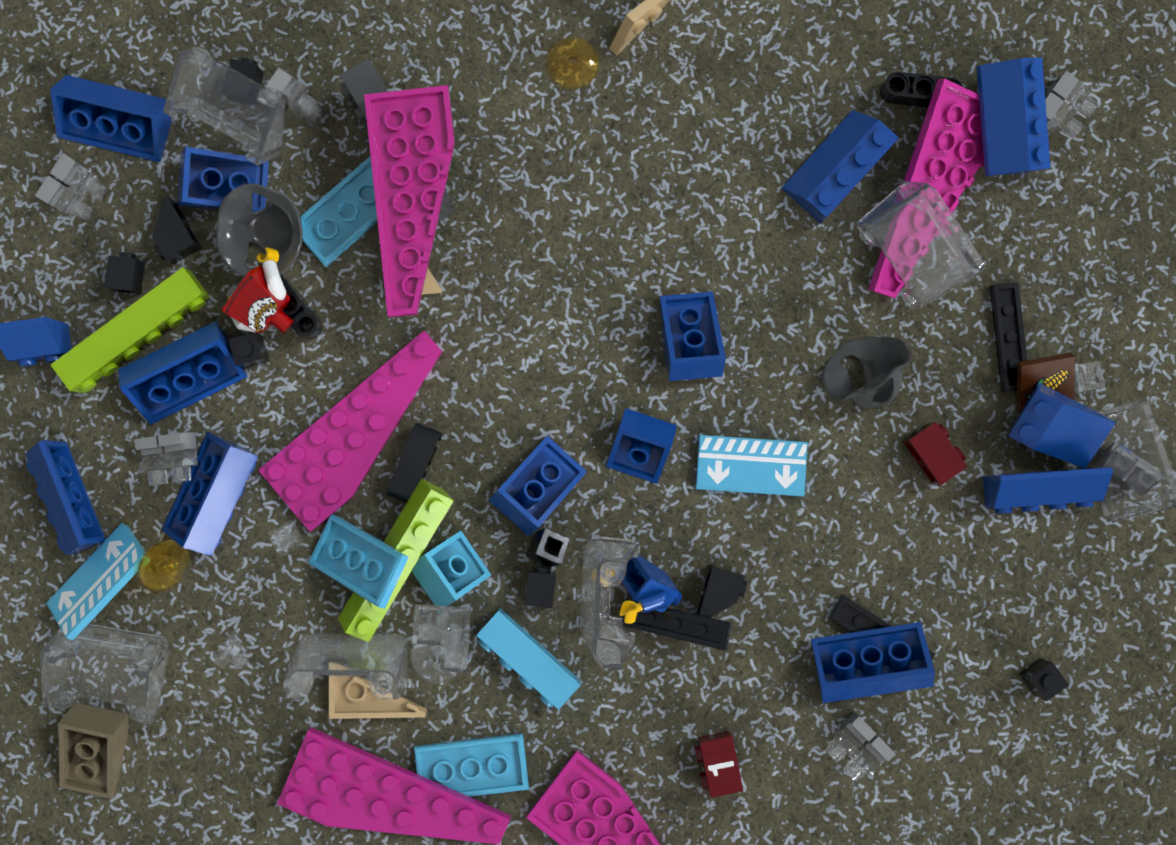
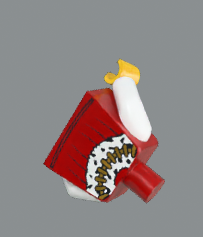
M266 247V255L261 253L257 255L258 262L263 263V265L254 268L246 274L232 296H228V301L221 311L232 318L236 328L239 330L262 333L274 325L282 333H285L294 323V320L283 312L290 302V297L286 293L276 263L279 260V253L275 249Z

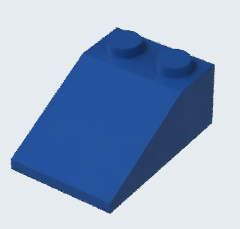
M185 147L181 151L177 206L219 210L222 200L232 190L241 185L259 184L267 187L269 160ZM253 193L252 211L256 212L266 208V198Z
M713 292L660 296L664 351L669 381L722 377L726 357Z
M1038 382L1011 425L1009 437L1033 450L1086 469L1116 421Z
M546 436L493 494L489 501L529 537L541 526L587 471L549 436Z

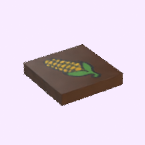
M1072 353L1017 362V411H1021L1038 382L1074 400L1075 356Z

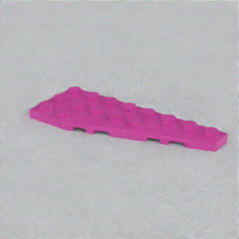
M947 79L937 80L868 288L870 291L890 298L897 297L913 273L912 267L919 257L925 255L929 249L926 246L933 236L939 234L959 204L958 198L966 187L971 186L975 180L973 176L979 167L984 166L979 94Z
M448 85L364 94L387 316L389 318L418 314L455 146Z
M425 331L419 334L258 470L309 532H313L330 515L334 514L354 497L376 458L402 419L403 414L442 354V350Z
M312 727L306 733L277 803L284 808L329 827L500 844L511 819V815Z
M579 750L574 752L526 815L529 821L560 845H661L622 785Z

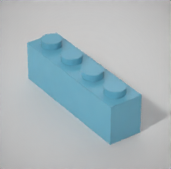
M501 608L476 635L480 638L478 643L489 653L493 650L500 657L498 661L509 671L514 669L520 675L519 680L530 690L534 687L541 694L539 696L541 701L550 708L554 705L559 710L581 685L579 678Z

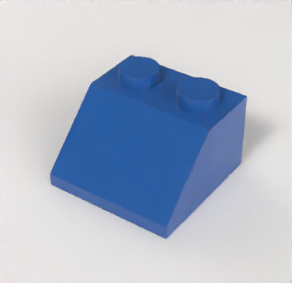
M47 317L0 323V349L7 361L16 362L19 364V367L35 366L38 360H46V363H53L71 350L69 324Z
M625 408L606 467L657 484L672 447L677 425Z

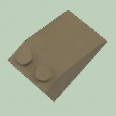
M75 702L58 723L59 787L113 799L128 738V714Z

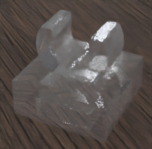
M1100 361L1075 365L1074 386L1076 393L1105 388Z
M290 520L267 533L279 557L306 544L294 520Z
M233 632L215 653L214 663L222 669L229 662L240 669L247 661L245 658L247 654L241 650L242 639Z

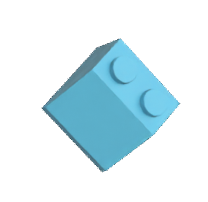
M459 531L420 557L412 569V573L439 612L491 576V573L462 531Z

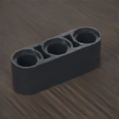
M893 72L881 85L880 96L885 102L890 104L928 108L938 79H947L962 87L963 85L958 79L952 77ZM889 84L896 85L899 88V92H893ZM916 87L923 88L926 95H920Z
M280 275L286 293L290 299H296L297 301L294 310L287 311L286 307L283 310L287 316L294 320L291 327L304 338L314 339L318 337L323 329L321 320L285 276ZM308 319H312L314 324L312 330L304 332L303 323Z
M418 422L414 425L389 484L388 496L405 503L408 502L421 478L425 479L427 474L425 469L432 462L437 450L435 445L437 440H441L442 432Z

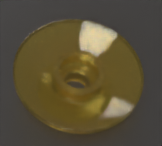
M567 37L556 42L550 49L547 56V70L552 80L559 86L567 89H579L590 84L596 77L599 70V56L594 46L587 40L579 37ZM571 56H575L578 61L572 64L568 59Z
M165 540L155 544L145 553L140 561L138 576L141 583L153 591H164L174 587L181 581L184 569L191 563V553L189 549L181 547L174 540Z

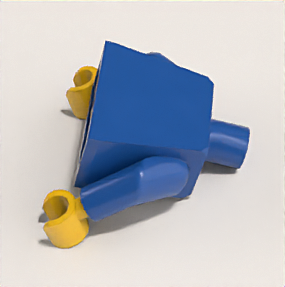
M631 551L622 564L617 565V568L610 565H602L599 568L598 579H600L601 585H611L613 577L618 575L632 599L638 602L637 604L633 601L623 602L619 615H625L624 622L627 624L635 622L637 612L646 613L656 610L662 613L670 605L676 606L681 601L682 594L667 573Z

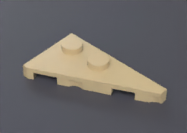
M645 0L625 16L609 49L617 56L650 21L654 22L661 15L662 8L670 0Z
M337 664L329 665V719L425 718L427 716V708Z

